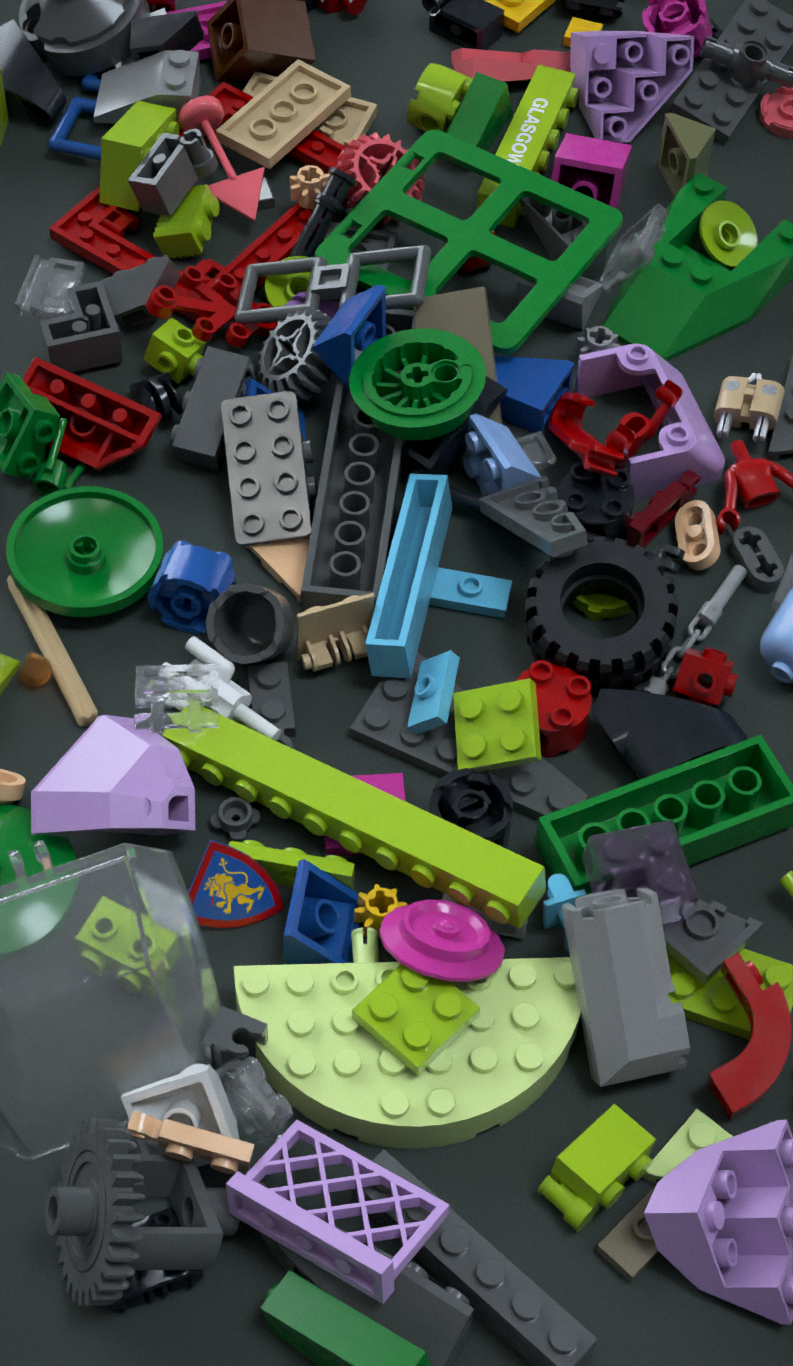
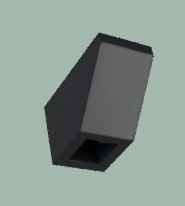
M196 10L131 19L130 52L134 61L164 50L190 51L204 39V32Z

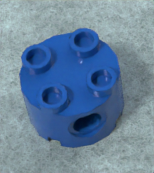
M177 541L172 549L165 553L148 593L150 608L153 612L157 608L162 613L160 620L172 628L187 633H205V621L210 604L215 602L218 596L226 591L228 587L237 584L236 574L232 569V558L224 552H213L204 547L193 546L186 541Z

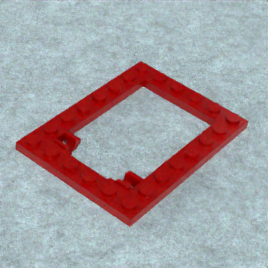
M222 82L208 94V96L217 98L223 107L224 117L219 127L254 98L225 82ZM180 127L179 135H180V137H181V136H182V137H185V136H183V133H184V132L182 131V129H181V127ZM313 130L287 154L306 165L319 167L323 174H329L330 167L337 165L338 157L345 150L346 146ZM206 135L202 136L205 143L209 141ZM100 185L49 227V234L52 240L111 274L119 270L132 269L155 257L124 239V233L127 228L134 232L140 226L139 218L126 212L128 209L99 203ZM345 198L342 203L343 210L348 206V198ZM297 202L226 267L210 258L207 260L203 259L195 266L204 273L205 278L203 282L214 290L213 283L220 272H227L236 278V288L240 291L245 269L249 264L281 261L288 258L313 209L303 208ZM179 277L173 288L177 296L204 300L193 290L185 288L181 284ZM266 277L258 278L255 291L265 283ZM220 295V296L223 297L226 301H228L231 305L237 306V305H236L232 300H230L227 296ZM175 309V311L194 322L199 317H211V315Z

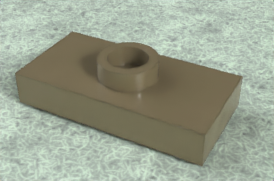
M655 1187L611 1230L596 1248V1251L630 1283L660 1253L657 1250L644 1215Z

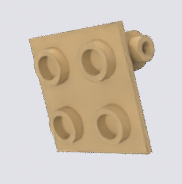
M374 593L363 596H350L341 602L323 607L314 606L305 612L297 614L296 658L301 660L304 670L312 669L313 672L333 666V662L336 666L340 665L341 659L338 649H341L346 662L352 661L351 651L355 660L368 656L365 643L374 612Z

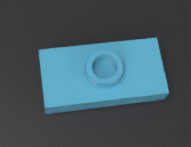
M438 567L429 605L505 619L512 589V580Z
M451 650L420 663L407 728L416 735L447 724L460 659Z

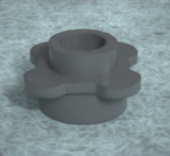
M230 797L222 802L219 807V813L212 815L211 825L216 830L222 829L230 834L231 840L242 841L246 838V832L249 828L260 822L261 814L259 810L252 808L245 799ZM234 817L240 818L238 821L232 820Z

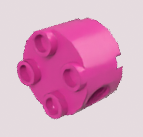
M649 0V7L646 9V12L644 9L642 13L645 31L694 36L693 58L698 56L706 36L712 37L713 34L705 0Z

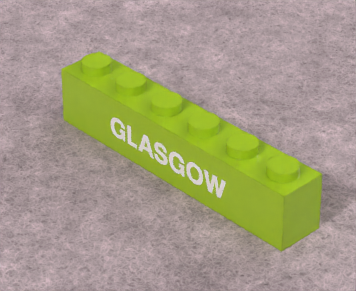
M538 64L495 155L537 174L540 171H546L550 159L549 151L550 149L555 150L559 141V129H565L570 112L569 107L574 108L577 103L579 89L574 88L575 73ZM484 177L477 192L476 210L500 184ZM519 202L499 224L515 228L520 215H526Z

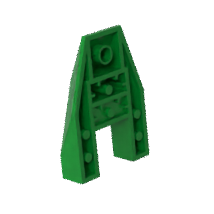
M698 172L693 179L678 191L636 251L603 326L610 329L613 334H618V341L625 345H645L664 360L669 361L749 323L793 279V223L784 219L730 271L690 248L701 238L699 223L703 211L714 202L725 201L727 187Z

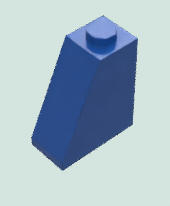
M494 355L497 382L508 389L500 401L502 420L540 435L547 425L552 409L558 399L571 389L574 363L568 360Z

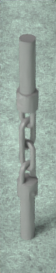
M735 565L710 601H706L687 628L689 637L681 647L676 646L670 650L666 660L661 664L662 675L659 678H650L643 692L666 695L669 690L666 683L669 678H677L681 666L680 663L674 672L672 666L667 668L668 663L675 653H677L676 657L680 659L684 657V653L692 647L695 641H702L707 637L723 614L722 609L747 575V570L743 566ZM696 624L704 629L701 635L699 629L693 631Z

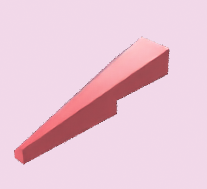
M468 48L451 51V62L454 71L470 78H474L476 72H479L505 83L529 81L532 79L538 64L571 72L570 52L533 49L518 53Z

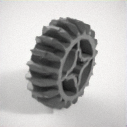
M300 307L295 315L289 312L286 320H278V326L274 330H269L270 336L266 341L262 342L264 345L263 350L257 354L260 361L255 366L258 372L256 380L274 393L292 391L296 395L297 405L303 399L309 401L314 392L320 393L322 385L325 382H330L329 377L333 371L313 350L312 346L332 318L312 307L307 310Z

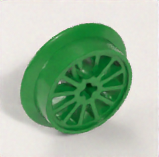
M408 329L387 335L368 346L358 356L352 366L349 387L357 406L370 417L371 421L381 431L404 440H428L453 431L467 419L473 404L483 391L486 381V367L478 350L458 335L438 329Z

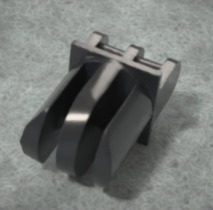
M169 372L130 384V391L134 401L161 413L164 421L172 418L171 408L178 415L182 414L183 398L172 386Z

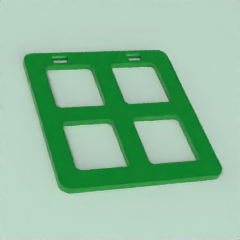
M430 130L425 132L319 245L315 251V257H324L327 260V265L347 263L350 252L383 217L390 216L447 243L430 262L425 297L437 295L466 260L473 256L536 284L504 322L496 323L490 320L493 349L499 354L507 355L516 352L617 234L622 227L623 216L618 209L443 131ZM414 159H417L421 163L413 171L406 168ZM436 159H445L500 185L469 219L460 220L405 194ZM524 197L532 198L588 224L555 261L547 260L491 234V232ZM352 226L359 229L351 238L344 236ZM376 265L361 266L357 285L366 290L382 285L385 287L386 295L410 293L412 280L403 279ZM411 307V308H406V309H408V310H413V311H414V308H413V307Z

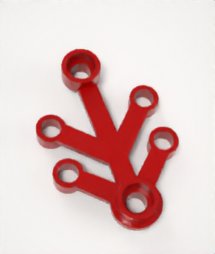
M187 266L180 277V282L185 288L193 290L204 300L177 296L171 287L160 285L151 291L145 305L150 314L160 319L170 318L175 309L211 315L209 318L199 317L192 328V334L195 338L208 342L212 339L215 332L233 320L237 306L231 305L220 295L227 296L237 305L240 291L236 288V278L230 273L220 272L213 283V290L203 282L205 276L199 268ZM252 302L251 309L270 308L272 306L266 303ZM278 321L248 325L232 323L225 338L230 345L243 347L248 338L253 334L268 336L270 334L269 330H274L278 326Z

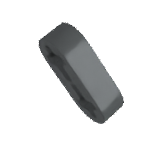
M747 526L738 529L734 533L731 554L736 564L743 566L747 570L745 580L748 585L759 593L765 594L776 591L781 584L784 567L767 536L756 527ZM760 567H761V569H762V571H763L764 573L758 574V573H759V569H760Z

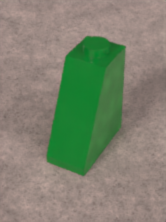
M476 72L447 134L488 151L513 114L507 83Z

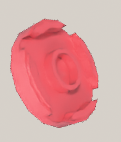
M783 86L776 88V92L770 95L768 92L763 96L759 107V120L765 129L774 135L787 139H793V88L789 89Z

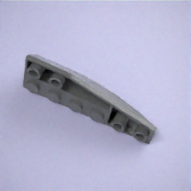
M261 1181L259 1182V1184L268 1188L264 1183H262ZM335 1226V1228L341 1230L342 1232L348 1233L347 1231ZM252 1227L256 1235L287 1272L289 1270L424 1350L431 1366H453L469 1342L474 1308L469 1306V1300L452 1287L446 1286L443 1289L430 1281L427 1272L416 1263L410 1261L394 1280L395 1291L382 1304ZM374 1246L375 1251L391 1260L393 1259L392 1255Z

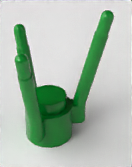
M66 418L60 419L48 459L45 462L47 447L45 446L42 452L40 468L35 472L31 481L35 491L43 496L73 487L75 481L88 467L85 464L79 463L68 476L66 464L57 459L67 424Z

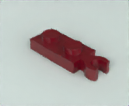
M688 469L682 474L678 482L674 480L664 491L658 490L652 496L648 506L641 513L635 512L629 519L626 526V531L628 532L627 545L633 547L638 545L645 549L675 519L676 513L683 504L693 499L698 493V489L694 486L700 481L701 476Z

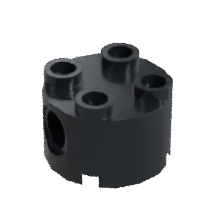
M583 462L574 464L570 469V473L564 476L560 484L558 499L565 501L568 512L574 513L586 531L615 540V538L624 540L628 533L626 526L632 516L635 502L634 488L630 483L631 476L623 469H614L618 472V475L612 478L586 470Z
M464 768L450 772L438 780L430 797L429 813L503 848H507L512 820L513 799L508 787L496 775L487 772V776L483 774H476L477 769Z

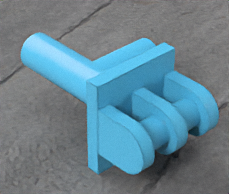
M554 874L548 879V900L543 901V925L547 929L562 924L565 930L564 949L570 954L562 905L569 903L575 907L574 899L586 895L584 889L574 892L565 875Z

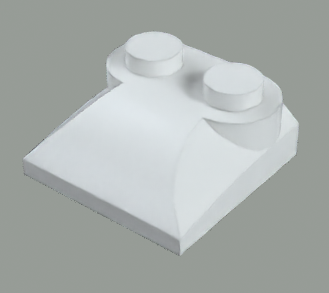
M210 1064L189 1065L180 1074L124 1093L121 1096L129 1120L132 1111H136L163 1121L165 1118L239 1140L237 1123L221 1079ZM137 1139L143 1155H166V1148L160 1147L159 1143ZM194 1157L197 1167L211 1163V1161Z

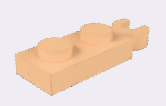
M132 1111L127 1130L132 1133L133 1138L159 1143L160 1147L166 1148L165 1154L172 1158L187 1162L192 1161L193 1156L211 1161V1168L226 1174L234 1175L238 1169L248 1172L255 1144L165 1118L163 1121L136 1111Z

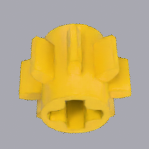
M375 884L374 889L368 895L362 892L358 894L357 904L359 907L354 909L353 920L357 923L363 922V935L365 937L367 936V927L374 928L379 933L383 918L395 908L406 906L407 903L398 902L396 888L389 890L387 888H380L378 884Z

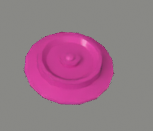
M427 899L397 907L383 918L379 932L384 948L399 963L425 976L444 981L471 982L490 977L502 966L505 948L499 935L476 912L457 903Z

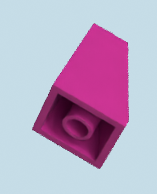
M566 133L555 155L551 180L618 209L627 177L632 145Z

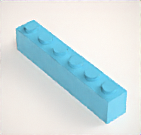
M410 474L365 643L372 676L411 679L452 512L448 475Z

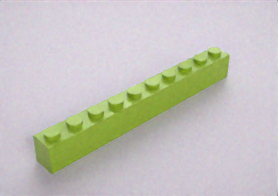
M192 701L187 703L161 735L179 749L186 768L200 774L210 784L225 786L235 791L240 798L248 802L256 801L268 807L280 818H291L303 824L315 835L322 836L324 834L338 841L350 852H361L375 859L385 869H396L411 876L417 884L425 888L433 887L442 891L460 905L473 906L485 912L490 919L499 924L508 923L521 929L546 891L544 866Z

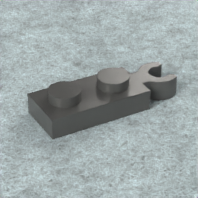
M287 662L247 665L249 689L252 696V710L281 730V735L277 742L293 749V744L289 737H296Z

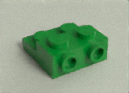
M9 372L5 373L0 384V469L3 474L29 479L40 468L42 452L46 444L56 436L60 415L46 397L33 394L19 375Z

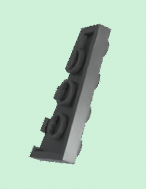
M546 476L478 499L482 514L552 557H566L571 555L575 549L588 545L585 528L573 512H568L565 501L558 499L556 489L553 486H549V480Z

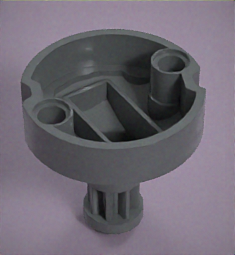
M22 0L19 10L21 30L43 63L50 62L55 73L69 76L94 74L123 61L131 54V19L150 17V7L147 0Z

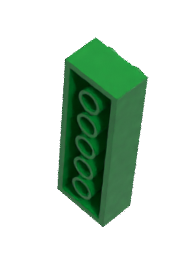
M758 735L539 817L535 846L551 875H565L574 892L584 889L586 895L608 891L616 887L637 867L662 877L793 826V784L762 735Z

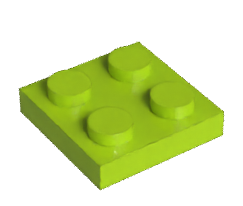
M529 678L453 693L458 770L464 768L477 769L476 773L542 761L536 683Z
M400 964L352 1009V1018L416 1075H419L480 1015V1007L451 982L419 974L403 964Z

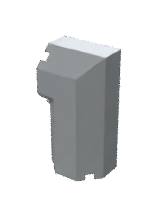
M636 888L637 897H627L625 889H613L580 896L574 899L575 907L569 903L562 905L591 1079L600 1087L687 1068L688 1061L681 1057L689 1055L690 1051L685 1014L681 1003L671 1004L667 994L676 990L671 979L658 896L656 892L648 888Z

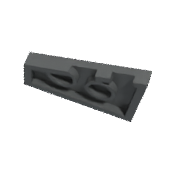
M637 867L613 888L625 889L627 897H637L636 888H648L657 893L667 953L703 984H706L721 970L724 960L740 952L761 932L764 925L763 922L749 917L747 921L726 911L727 906L714 900L709 904L689 895L685 887L640 867Z

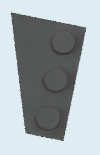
M208 346L204 358L197 360L194 369V386L192 391H187L182 403V412L184 414L180 424L174 425L170 437V445H172L179 461L217 471L221 470L226 460L221 404L226 399L247 397L246 381L250 378L257 381L250 357Z

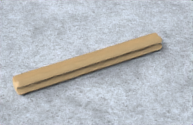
M9 575L7 578L8 588L78 725L87 727L99 717L97 708L46 610L28 600L19 591L11 575Z

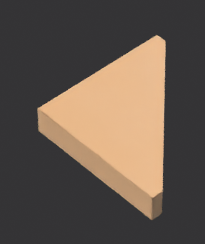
M303 538L244 546V548H249L261 560V565L279 583H283L297 597L298 603H301V587L310 539Z

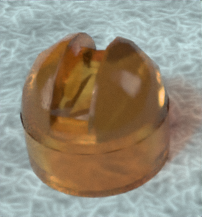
M31 651L21 667L18 681L35 687L45 685L51 677L52 668L49 661Z

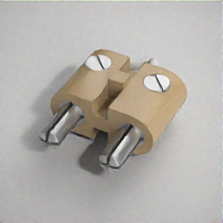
M752 373L748 378L738 376L725 378L721 385L713 415L715 421L719 423L716 431L717 437L722 438L723 434V439L727 438L731 427L741 428L742 422L750 423V429L754 430V442L758 443L759 441V443H763L766 439L767 431L774 429L777 425L785 393L784 387L776 381L762 379L760 373ZM755 378H756V380H757V384H756V385L749 384L750 382L754 381Z

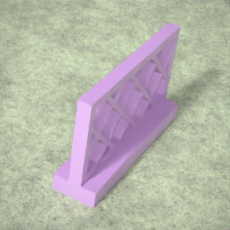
M296 1120L246 1175L237 1171L226 1183L229 1214L382 1304L395 1291L394 1280L450 1214V1204L299 1120ZM298 1139H301L315 1147L316 1154L289 1158L288 1150ZM344 1163L353 1169L354 1176L327 1180L324 1166ZM319 1167L321 1181L293 1185L291 1171ZM286 1172L288 1186L268 1189L259 1184L265 1175ZM383 1185L391 1190L392 1197L365 1201L362 1187ZM356 1188L358 1203L331 1207L329 1192ZM323 1194L326 1208L306 1211L297 1206L296 1198ZM420 1206L431 1212L424 1221L404 1224L401 1209ZM395 1210L398 1225L370 1229L368 1214ZM362 1216L364 1230L344 1233L335 1228V1219ZM401 1238L402 1248L392 1260L374 1250L373 1242Z

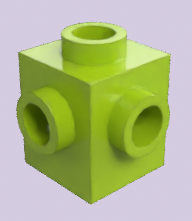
M170 318L152 334L143 360L162 373L169 372L170 378L179 384L189 374L194 376L195 365L199 358H204L202 353L207 342L198 340L193 336L191 329L185 327L174 318Z

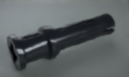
M330 167L328 171L330 176L321 193H316L314 197L316 206L288 257H312L333 216H338L343 211L342 203L350 188L357 185L358 181L335 167Z

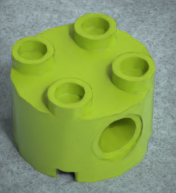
M435 62L430 63L423 71L414 89L418 91L416 100L412 98L410 100L407 123L424 132L440 130L447 133L473 78Z

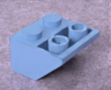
M478 414L469 416L468 433L465 434L467 451L466 458L463 459V465L468 477L476 480L483 497L541 477L507 426Z

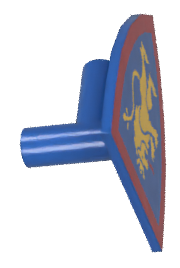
M210 840L178 915V919L214 928L242 927L262 921L283 910L285 907L277 886L259 863L240 850Z

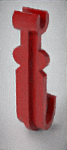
M566 392L558 399L552 409L548 421L550 431L558 436L564 445L584 460L583 464L586 470L615 478L618 472L614 470V465L617 459L623 461V452L606 447L582 429L584 411L588 406L594 407L595 401L580 393Z

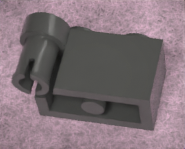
M199 129L187 130L183 133L185 137H180L177 134L162 133L128 179L143 212L171 216L196 180L207 177L217 170V159L213 151L207 148Z

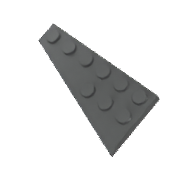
M417 652L411 679L381 678L352 723L350 737L443 778L448 773L458 770L453 695L447 724L417 735L407 728L420 663L426 660L424 656ZM455 683L453 693L464 691ZM542 756V761L476 773L487 776V772L496 775L510 791L513 799V810L537 821L539 817L585 801L588 797L584 791Z

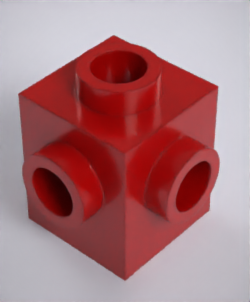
M705 647L704 652L689 648L684 653L673 691L688 695L689 701L710 707L712 704L719 706L724 696L731 698L739 676L732 673L735 662L726 660L728 654L717 649ZM703 673L709 674L713 682L705 680Z

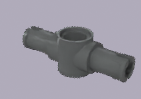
M709 35L706 36L701 47L700 56L726 65L735 81L749 85L753 84L756 80L763 82L766 79L789 89L793 88V66L773 60V56L769 55V51L763 43L751 39L744 41L742 45L738 43L732 45Z

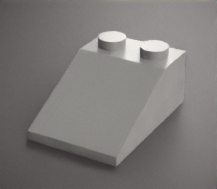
M164 50L102 73L93 116L94 123L116 124L138 100L175 108L176 122H178V114L182 107L189 101L199 97L201 87L199 52Z

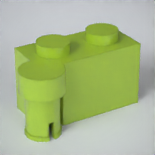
M613 1104L557 1156L551 1170V1176L548 1175L544 1179L537 1192L564 1214L563 1220L575 1231L579 1232L592 1220L602 1205L609 1209L619 1199L625 1189L622 1185L627 1180L632 1178L636 1182L646 1173L653 1162L649 1154L656 1138L616 1104Z

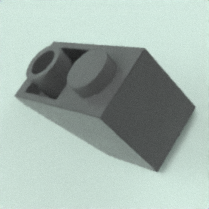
M168 255L150 258L142 265L129 270H119L111 277L101 280L116 323L123 332L157 319V317L148 312L145 305L151 291L160 285H166L173 289L180 277L178 269Z

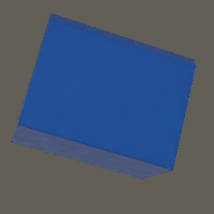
M377 285L346 299L312 346L313 350L345 386L349 387L350 372L358 356L372 343L386 336L385 287Z
M306 859L298 863L283 936L284 965L353 963L351 932L359 928L360 923L353 920L354 909L359 907L357 904L358 893Z

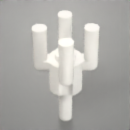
M195 636L187 641L185 650L198 658L194 659L187 669L190 674L199 679L198 683L168 662L160 667L158 676L169 683L162 690L161 698L180 712L189 701H192L237 723L240 721L250 729L275 741L280 737V729L248 707L252 702L251 694L230 680L235 671L234 664Z

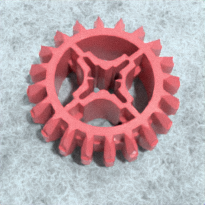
M377 132L369 137L363 134L357 140L353 139L350 141L345 150L340 153L335 168L347 173L358 181L355 187L350 188L346 196L349 200L348 208L356 207L378 181L409 150L401 147V140L394 143L391 141L389 134L381 139ZM414 159L406 168L413 171L420 162ZM424 173L405 192L406 195L419 201L422 199V192L426 185L422 181ZM385 216L381 219L384 225L390 222L391 219L394 222L399 220L390 216Z

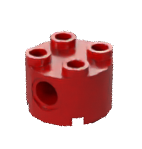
M544 660L536 661L516 681L530 678L536 683L541 756L545 758L557 757L558 752L566 750L568 754L576 750L585 739L592 704L590 681L568 667L564 668Z

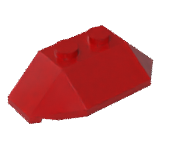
M36 356L22 379L33 394L44 396L49 400L60 415L58 424L61 418L67 419L59 453L97 471H101L145 449L162 418L159 412ZM53 440L48 442L46 447L51 449Z

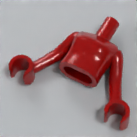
M666 380L664 385L660 386L654 394V397L660 400L661 404L651 420L637 412L628 413L620 420L617 428L609 433L606 437V446L622 451L624 454L623 461L616 460L614 469L624 470L628 459L634 457L640 451L643 443L656 433L668 411L681 398L683 390L680 386L671 380Z
M736 440L729 446L737 463L731 465L724 473L725 505L716 518L718 535L724 533L725 523L731 526L733 532H736L739 526L740 515L735 510L737 494L744 508L749 510L767 506L779 498L781 494L773 476L793 489L792 473L779 464L765 458H751L743 440Z

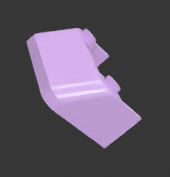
M629 344L579 355L574 393H580L589 398L644 385L657 410L661 401L655 398L654 394L660 386L664 385L666 380H671L682 388L683 394L662 421L664 427L661 429L658 437V445L661 451L628 459L627 472L631 476L630 483L634 488L635 500L651 497L658 490L664 491L674 480L678 482L682 474L688 469L701 476L700 481L695 486L717 481L723 473L725 458L683 375L652 349L642 344Z

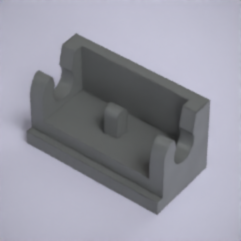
M221 1006L202 1042L204 1064L212 1066L218 1073L222 1085L241 1092L251 1090V1083L245 1079L237 1078L235 1072L241 1067H247L253 1072L262 1073V1069L256 1061L255 1041L266 1045L268 1041L267 1023Z

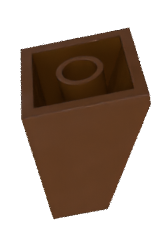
M228 0L207 22L215 77L218 82L250 80L255 71L278 77L298 59L308 65L316 61L315 48L310 32V19L307 15L306 3L303 1Z

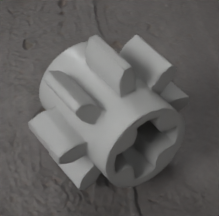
M595 326L590 329L586 328L585 338H577L576 351L580 353L579 355L620 347L621 345L617 344L618 334H613L607 327Z

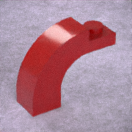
M739 952L723 961L721 973L747 1014L750 1024L749 1044L738 1057L710 1072L706 1081L729 1120L755 1106L771 1090L786 1062L792 1036L791 1014L781 986L776 982L762 990L760 985L764 982L757 967L751 960L745 963Z

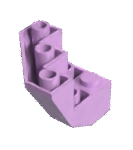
M645 31L571 32L570 67L571 73L576 74L574 88L579 89L577 104L594 138L617 143L631 142L693 71L694 36Z
M110 715L99 716L31 791V834L67 837L101 831L166 836L196 831L195 788L179 749L136 718Z
M777 1120L695 1151L657 1182L644 1215L657 1250L699 1290L777 1323L791 1325L793 1320V1136L788 1121Z

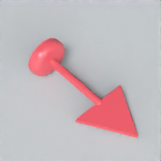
M214 96L197 97L185 104L180 110L177 119L183 132L190 129H199L202 136H207L229 178L208 185L213 196H216L219 202L255 223L265 169L262 167L238 176L236 175L214 133V130L223 121V107Z

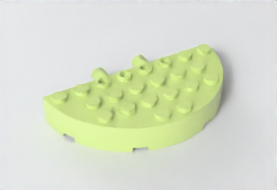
M363 927L351 932L353 963L234 966L237 1012L267 1023L268 1041L266 1045L255 1041L256 1061L262 1069V1074L271 1086L291 1106L324 1128L331 1131L337 1129L346 1134L356 1136L358 1141L391 1148L419 1149L464 1142L475 1138L479 1132L485 1131L497 1124L502 1126L515 1118L534 1103L555 1080L568 1058L581 1019V1010L578 1003L570 957L503 959L502 966L490 977L471 982L449 981L480 1007V1015L419 1075H416L352 1018V1009L401 964L399 962H379V933L376 929L367 927V944L363 943Z

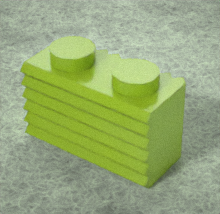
M208 185L192 186L171 216L160 215V218H158L159 223H156L157 227H155V232H153V238L163 256L168 255L169 258L176 259V257L182 258L185 256L188 258L189 255L194 257L195 254L199 256L202 254L205 242L211 238L213 219L219 215L220 211L218 199L216 196H213Z

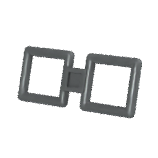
M427 245L354 252L348 256L347 263L327 265V260L322 256L249 264L244 273L234 316L235 322L248 325L277 322L278 320L284 321L289 312L295 315L300 307L306 310L310 307L318 310L320 301L340 299V309L346 299L356 295L361 266L415 261L411 292L386 295V310L419 307L423 304L425 298L431 249ZM311 272L305 304L251 309L258 278Z

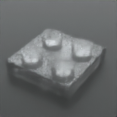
M659 203L618 238L599 280V283L604 284L603 289L607 292L611 291L619 283H625L638 266L644 268L656 253V250L653 249L654 244L659 241L666 230L663 224L669 213Z

